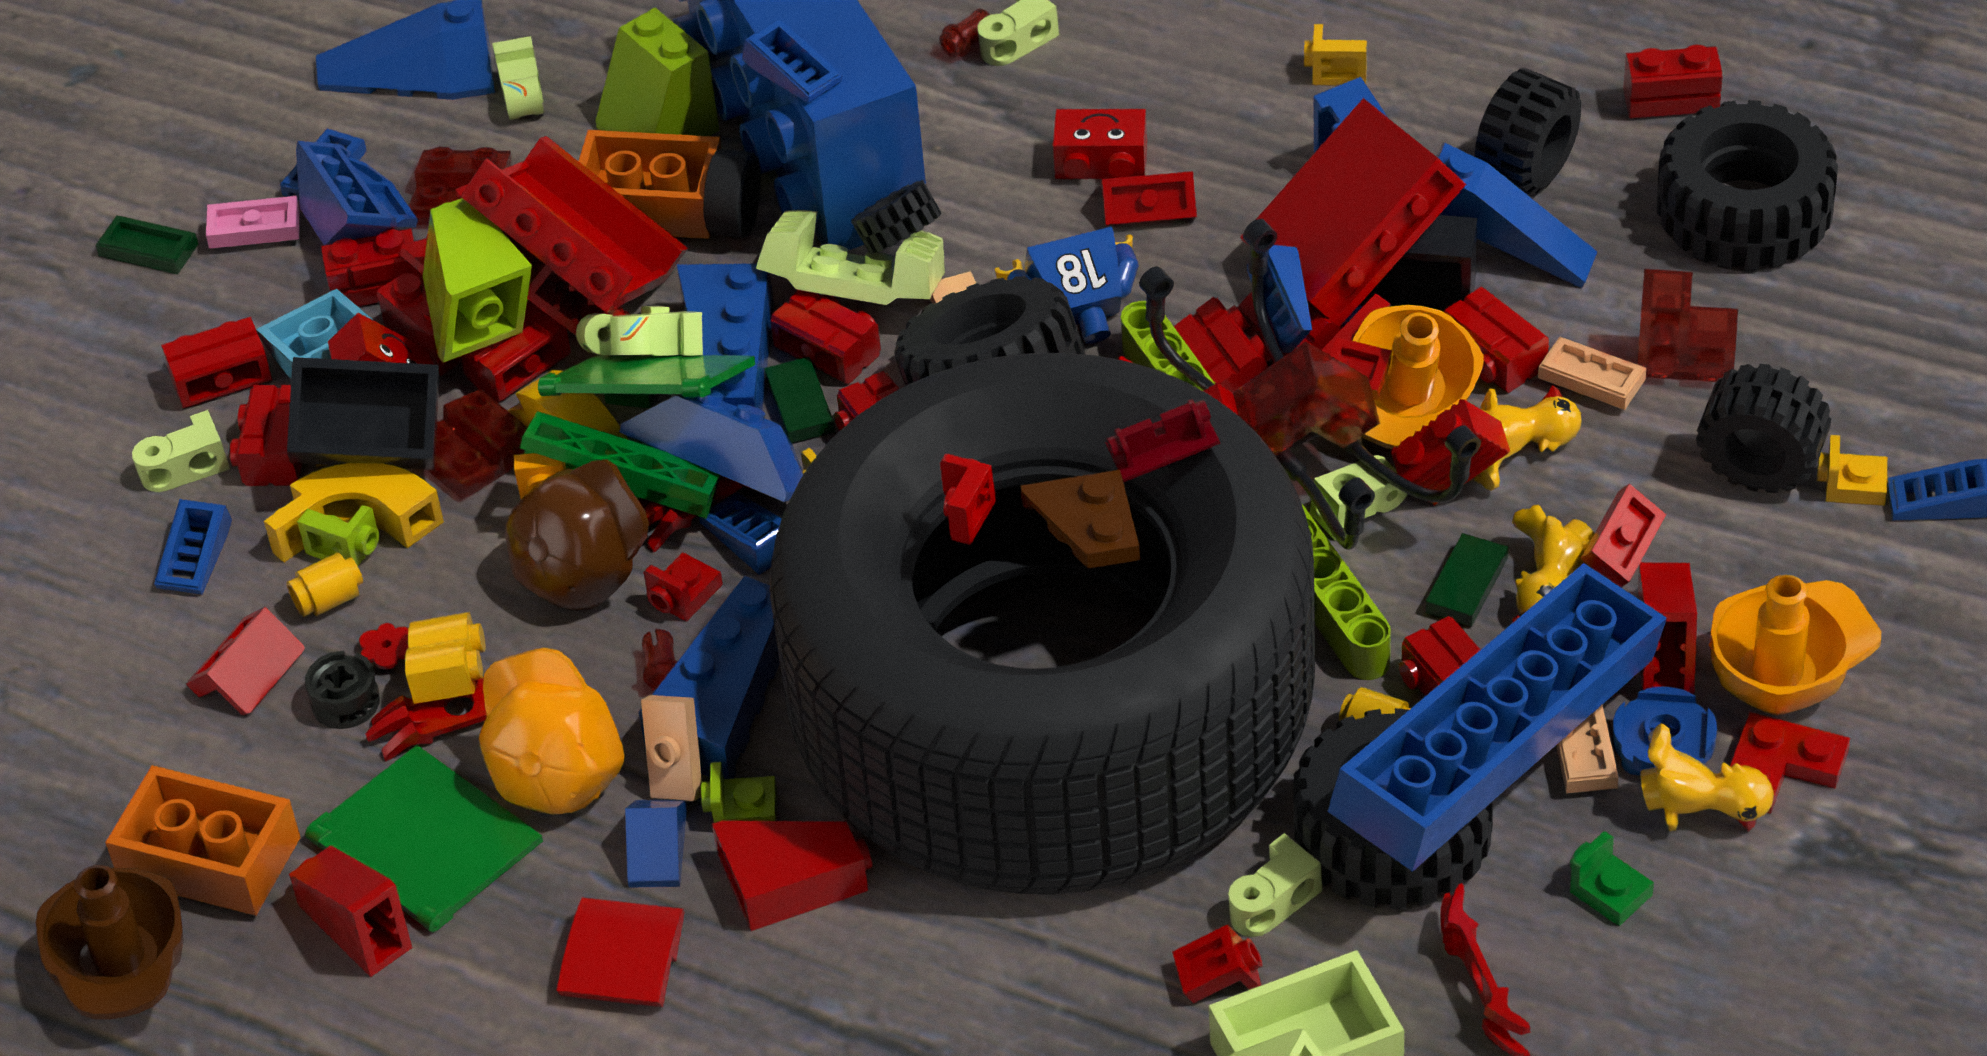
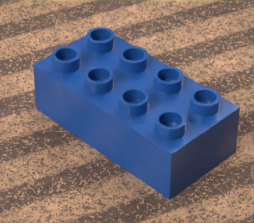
M688 0L689 14L673 19V22L708 51L716 110L723 121H727L741 116L744 123L740 124L739 130L744 151L756 154L759 159L761 174L775 170L779 178L774 180V189L782 215L788 210L816 211L817 217L814 233L822 245L835 244L846 247L848 250L864 245L851 221L858 213L863 212L865 208L874 205L876 201L884 199L890 193L896 190L899 191L908 184L911 185L921 180L926 184L916 85L858 0ZM780 18L843 75L842 81L807 103L758 73L742 60L745 39ZM776 50L773 53L777 55L780 52ZM789 58L784 63L788 65L793 60ZM801 67L795 73L799 75L807 69ZM815 75L807 80L806 83L810 86L819 80L820 77Z

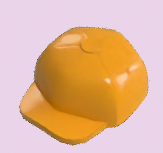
M1416 305L1391 306L1374 310L1364 319L1352 341L1392 350V360L1378 400L1344 392L1342 399L1343 419L1350 429L1362 438L1388 449H1393V446L1398 447L1400 442L1408 436L1413 437L1415 431H1421L1423 425L1428 426L1430 420L1435 421L1437 415L1444 412L1445 409L1450 410L1452 404L1457 405L1459 399L1468 401L1483 368V354L1469 332L1450 315L1441 310Z
M1784 574L1770 579L1766 585L1746 590L1721 601L1713 613L1709 647L1711 661L1721 685L1732 695L1750 706L1777 716L1802 710L1834 695L1842 685L1847 670L1871 656L1880 647L1881 630L1856 593L1843 583L1829 580L1804 583L1800 578Z
M539 648L495 661L484 673L483 691L487 718L479 734V744L487 770L501 797L513 805L551 815L573 813L582 808L585 809L593 799H599V795L608 788L620 772L624 763V750L606 702L597 690L587 686L572 660L559 650Z

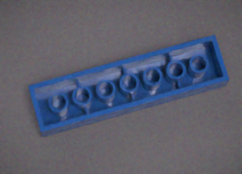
M1583 563L1339 769L1328 812L1413 872L1653 660L1667 617Z

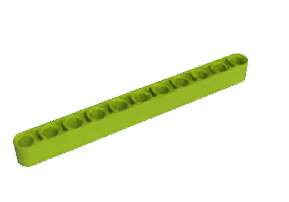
M1146 301L1132 302L1125 306L1120 317L1122 351L1125 358L1134 364L1158 370L1202 390L1180 373L1157 348L1150 332L1149 322L1146 320ZM1165 315L1161 325L1171 347L1188 364L1214 383ZM1302 504L1313 546L1315 625L1350 674L1361 680L1378 679L1385 675L1390 668V625Z

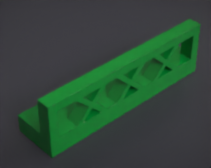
M539 411L536 412L526 429L520 445V449L525 450L524 454L536 453L565 462L566 469L572 470L591 461L608 459L617 466L636 497L706 519L711 511L720 478L719 474L666 451Z

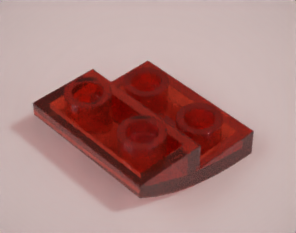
M435 147L430 150H423L415 169L416 190L409 205L418 219L417 225L429 226L431 209L444 203L458 200L455 189L469 184L485 159H489L501 170L510 167L512 160L511 151H496L490 147H481L475 150H452L448 147Z
M482 389L443 405V420L437 422L435 470L427 471L460 499H463L490 485L514 467V455L524 454L525 450L520 449V445L528 427Z

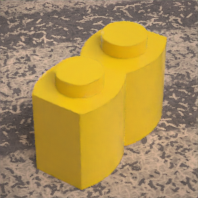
M470 612L410 622L408 629L409 648L406 650L405 675L413 703L417 704L474 694L476 680L483 679L480 653L486 650L481 623L473 624Z

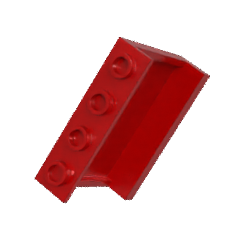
M1363 98L1256 220L1264 219L1277 232V240L1274 245L1297 247L1307 300L1340 327L1466 186V183L1438 157Z
M547 136L539 138L524 161L501 170L489 159H485L460 196L606 313L662 285L688 249Z

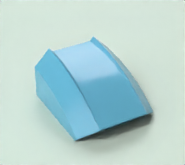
M335 289L257 328L256 331L273 358L291 379L293 357L331 359L328 341L358 312L368 318L370 317L343 293Z

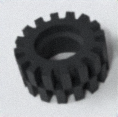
M921 180L911 185L908 184L899 191L896 190L890 193L884 199L876 201L874 205L865 208L863 212L858 213L851 221L869 254H874L877 251H883L888 246L892 247L899 241L911 237V234L924 229V226L931 224L934 219L940 216L941 211L925 182Z

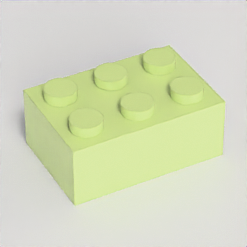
M1358 950L1209 1005L1210 1044L1217 1056L1230 1055L1294 1029H1304L1323 1056H1404V1029Z

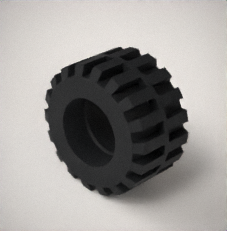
M1520 68L1517 72L1514 71L1495 92L1484 112L1477 134L1475 157L1487 162L1524 193L1529 195L1538 194L1560 172L1575 143L1582 108L1579 91L1530 69Z
M1751 364L1740 365L1738 371L1730 369L1725 372L1723 378H1718L1714 384L1697 428L1696 443L1698 447L1702 448L1700 455L1703 460L1712 463L1711 469L1715 473L1728 477V482L1734 485L1738 483L1745 485L1748 490L1757 492L1758 489H1764L1767 493H1777L1779 488L1789 491L1795 489L1797 483L1803 485L1809 480L1811 473H1814L1832 419L1828 417L1830 414L1828 403L1821 401L1823 394L1817 388H1810L1808 386L1810 381L1802 376L1795 377L1790 374L1791 370L1782 367L1780 370L1773 369L1769 364H1760L1758 368H1754Z

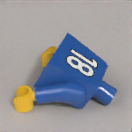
M1111 226L1027 247L1025 259L1026 272L1022 268L1021 261L1015 259L1012 261V270L1002 271L999 267H996L995 273L997 279L1012 280L1015 276H1026L1029 280H1032L1036 277L1044 279L1048 283L1051 282L1058 287L1068 299L1076 325L1079 324L1085 343L1093 344L1101 342L1111 335L1106 317L1119 313L1122 299L1131 293L1139 264L1133 251V236L1126 235L1125 242L1117 243L1115 242Z

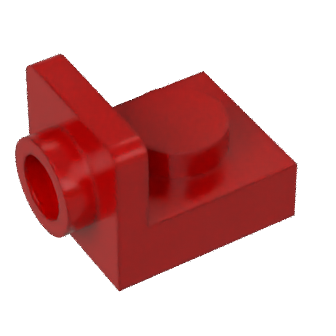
M1335 337L1330 354L1324 352L1321 354L1316 370V381L1322 382V399L1332 401L1336 390L1378 400L1392 360V350Z
M945 454L940 461L943 491L946 495L943 512L949 520L951 540L971 545L996 502L992 465L970 458Z
M684 552L665 571L649 565L643 572L648 601L658 611L671 613L686 622L723 585L721 571Z
M1228 924L1172 951L1183 993L1192 1003H1196L1238 981H1241L1249 990L1262 986L1257 969L1261 968L1263 963L1258 949L1251 939L1243 940Z

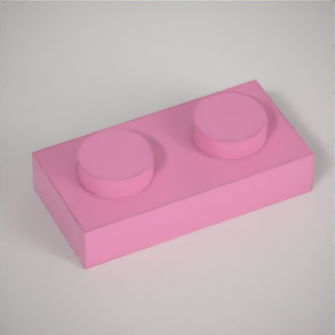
M297 196L207 205L206 239L209 249L299 240L300 207Z

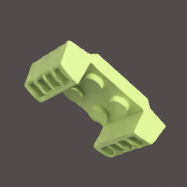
M788 210L783 213L767 234L756 265V269L787 278L797 290L888 305L896 298L930 299L942 276L945 274L943 238L922 230L911 234V237L905 239L897 250L895 261H893L891 255L881 252L869 254L868 252L865 256L848 253L846 247L835 244H824L820 248L813 247L817 212L809 210Z

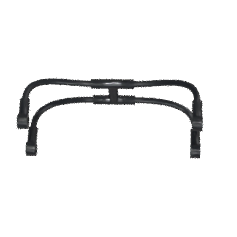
M1257 219L1251 222L1244 230L1243 240L1250 246L1248 268L1250 274H1252V298L1258 328L1266 349L1281 376L1297 394V401L1312 415V418L1275 435L1255 413H1252L1257 434L1273 452L1292 481H1297L1303 487L1336 541L1346 550H1351L1357 545L1359 535L1364 530L1365 511L1374 501L1375 492L1358 477L1349 480L1341 488L1339 499L1346 506L1343 529L1327 500L1306 473V467L1290 451V449L1325 432H1328L1348 454H1354L1374 473L1401 491L1430 502L1440 503L1454 499L1461 492L1464 483L1469 478L1471 457L1479 450L1481 440L1467 426L1463 425L1457 427L1448 435L1445 447L1451 452L1449 471L1451 484L1444 490H1432L1419 486L1398 475L1370 454L1362 446V440L1311 387H1306L1300 381L1284 358L1269 323L1263 288V275L1266 274L1268 267V253L1277 240V232L1264 219ZM1155 266L1150 268L1140 278L1139 286L1146 293V320L1149 322L1152 338L1162 355L1180 373L1202 390H1206L1213 386L1214 383L1188 364L1171 347L1162 330L1161 322L1165 319V299L1172 291L1174 281L1161 267Z

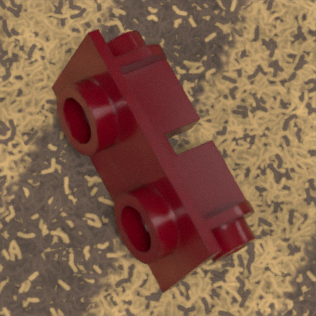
M1193 399L1187 400V404L1161 413V420L1152 423L1149 418L1124 429H1114L1115 435L1106 438L1107 442L1105 444L1117 470L1121 472L1123 482L1219 445L1220 440L1210 422L1211 415L1206 402L1201 400L1195 403Z

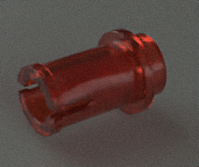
M978 8L959 23H950L945 26L939 37L943 51L951 57H962L968 54L970 46L979 41L977 27L979 22L990 14L984 9Z
M655 629L657 645H653L650 631L643 636L641 641L646 665L642 671L643 679L654 691L678 662L675 660L673 636L670 632L663 629Z

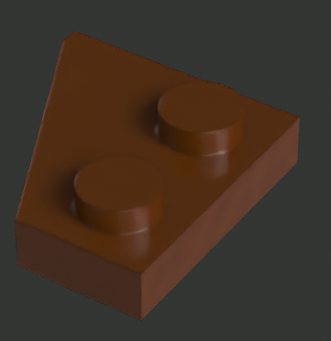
M1120 470L1021 485L1023 506L1028 511L1034 508L1047 520L1048 530L1060 542L1068 544L1072 548V554L1086 568L1140 560L1139 543Z

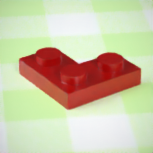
M1750 712L1730 766L1732 767L1735 763L1747 765L1758 769L1768 778L1774 791L1772 806L1767 812L1771 814L1785 776L1836 789L1849 752L1851 738Z

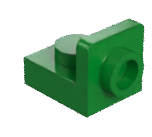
M1603 831L1591 843L1585 842L1581 844L1574 852L1569 864L1571 868L1570 893L1620 926L1653 895L1654 882L1613 855L1614 837Z

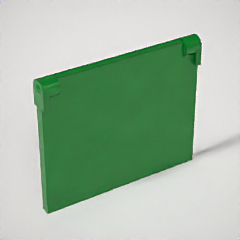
M596 355L557 375L555 373H548L542 376L538 382V391L541 396H560L561 393L683 394L684 397L702 398L711 394L710 389L754 366L755 356Z
M418 745L400 757L330 813H323L305 831V837L320 849L324 850L332 845L392 880L396 884L402 910L432 933L438 931L453 919L455 912L543 842L541 834Z

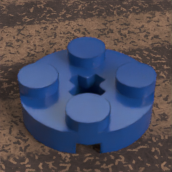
M1674 687L1647 688L1638 692L1636 700L1629 702L1626 706L1624 701L1616 710L1613 720V746L1621 758L1622 768L1629 774L1641 775V770L1656 767L1648 758L1650 746L1648 736L1661 723L1670 728V734L1673 735L1671 737V745L1675 750L1697 759L1704 765L1711 759L1714 753L1717 736L1715 716L1709 707L1706 712L1703 707L1696 704V696L1688 691Z

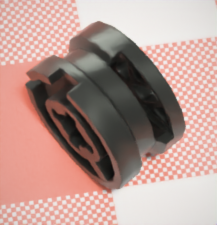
M344 650L330 652L318 658L309 667L305 675V688L310 698L312 713L317 721L323 725L336 729L352 728L368 721L376 713L380 704V693L378 684L375 681L373 666L365 656L356 653L355 656L345 655ZM361 710L365 715L359 716L355 712ZM346 715L344 722L340 723L339 716Z

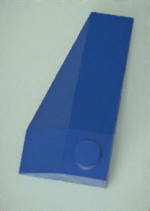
M455 0L438 3L316 55L319 91L370 94L377 88L396 89L398 96L412 97L414 91L436 92L437 99L448 100L495 93L489 36L482 0Z
M1443 142L1436 157L1463 180L1466 186L1440 215L1477 218V239L1582 288L1597 251L1487 162Z

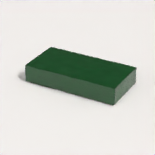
M116 215L96 243V249L100 257L179 274L199 243L196 233Z
M810 357L764 368L768 387L785 433L791 443L835 432L834 420Z
M1462 533L1426 600L1425 613L1441 618L1450 616L1457 623L1472 627L1508 560L1509 547Z

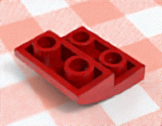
M581 897L568 936L556 991L561 996L663 1007L671 961L676 962L685 914L684 909Z

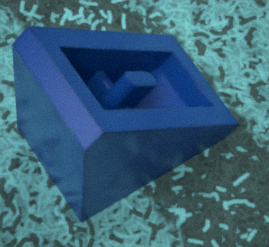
M671 799L635 800L625 808L627 879L629 888L680 887L687 801Z

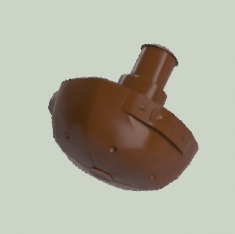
M608 459L595 460L574 470L565 469L547 477L516 504L506 521V544L514 578L525 588L557 607L569 610H589L601 605L628 579L633 569V558L647 538L649 522L646 512L614 463Z
M92 865L82 870L75 880L65 884L49 897L37 911L36 931L41 961L50 978L62 989L69 1004L80 1015L94 1020H112L127 1017L154 1007L166 995L171 983L173 969L181 960L184 941L178 897L169 879L140 869Z

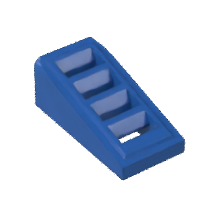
M780 18L745 39L742 60L758 73L807 103L842 81L843 75ZM776 50L780 52L777 55L773 53ZM789 58L793 60L788 65L784 63ZM801 67L807 69L799 75L795 73ZM815 75L820 77L819 80L810 86L806 83L807 80Z
M1273 245L1268 253L1267 272L1263 275L1265 306L1270 326L1283 353H1292L1311 332V319L1297 247ZM1248 263V264L1246 265V267H1247V271H1248V275H1249L1250 281H1251V283H1252V274H1250V272H1249V268H1248V267H1249V263Z
M1987 459L1968 460L1887 478V492L1892 521L1987 518ZM1914 492L1916 500L1907 502L1906 493ZM1927 492H1935V496L1928 498Z
M738 492L712 507L707 519L699 517L700 523L758 575L771 568L776 534L782 518ZM734 512L733 514H731L730 516H728L727 518H725L724 520H722L724 517H726V516L729 515L730 513ZM744 517L746 518L744 521H742L741 523H739V524L736 525L735 527L732 526L733 524H735V523L738 522L739 520L743 519ZM753 526H755L754 529L750 530V531L747 532L746 534L744 533V532H746L747 530H749L750 528H752ZM763 534L765 535V536H763L762 538H760L759 540H755V539H757L758 537H760L761 535H763Z
M179 499L154 582L156 588L203 595L232 523V518L226 505ZM193 527L207 528L208 531L207 533L192 532ZM187 541L204 543L203 548L185 545ZM181 556L199 558L198 563L179 561ZM175 570L195 573L193 579L172 577Z

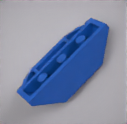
M297 141L296 158L300 209L324 245L333 244L335 241L343 238L354 240L377 236L389 229L399 231L416 228L417 217L393 183L368 164L351 158L350 151L341 144Z
M710 389L711 394L702 398L684 397L683 394L675 395L621 424L619 432L666 451L783 502L790 500L800 479L804 475L795 449L781 425L765 419V412L761 409L744 404H739L736 407L724 402V395Z

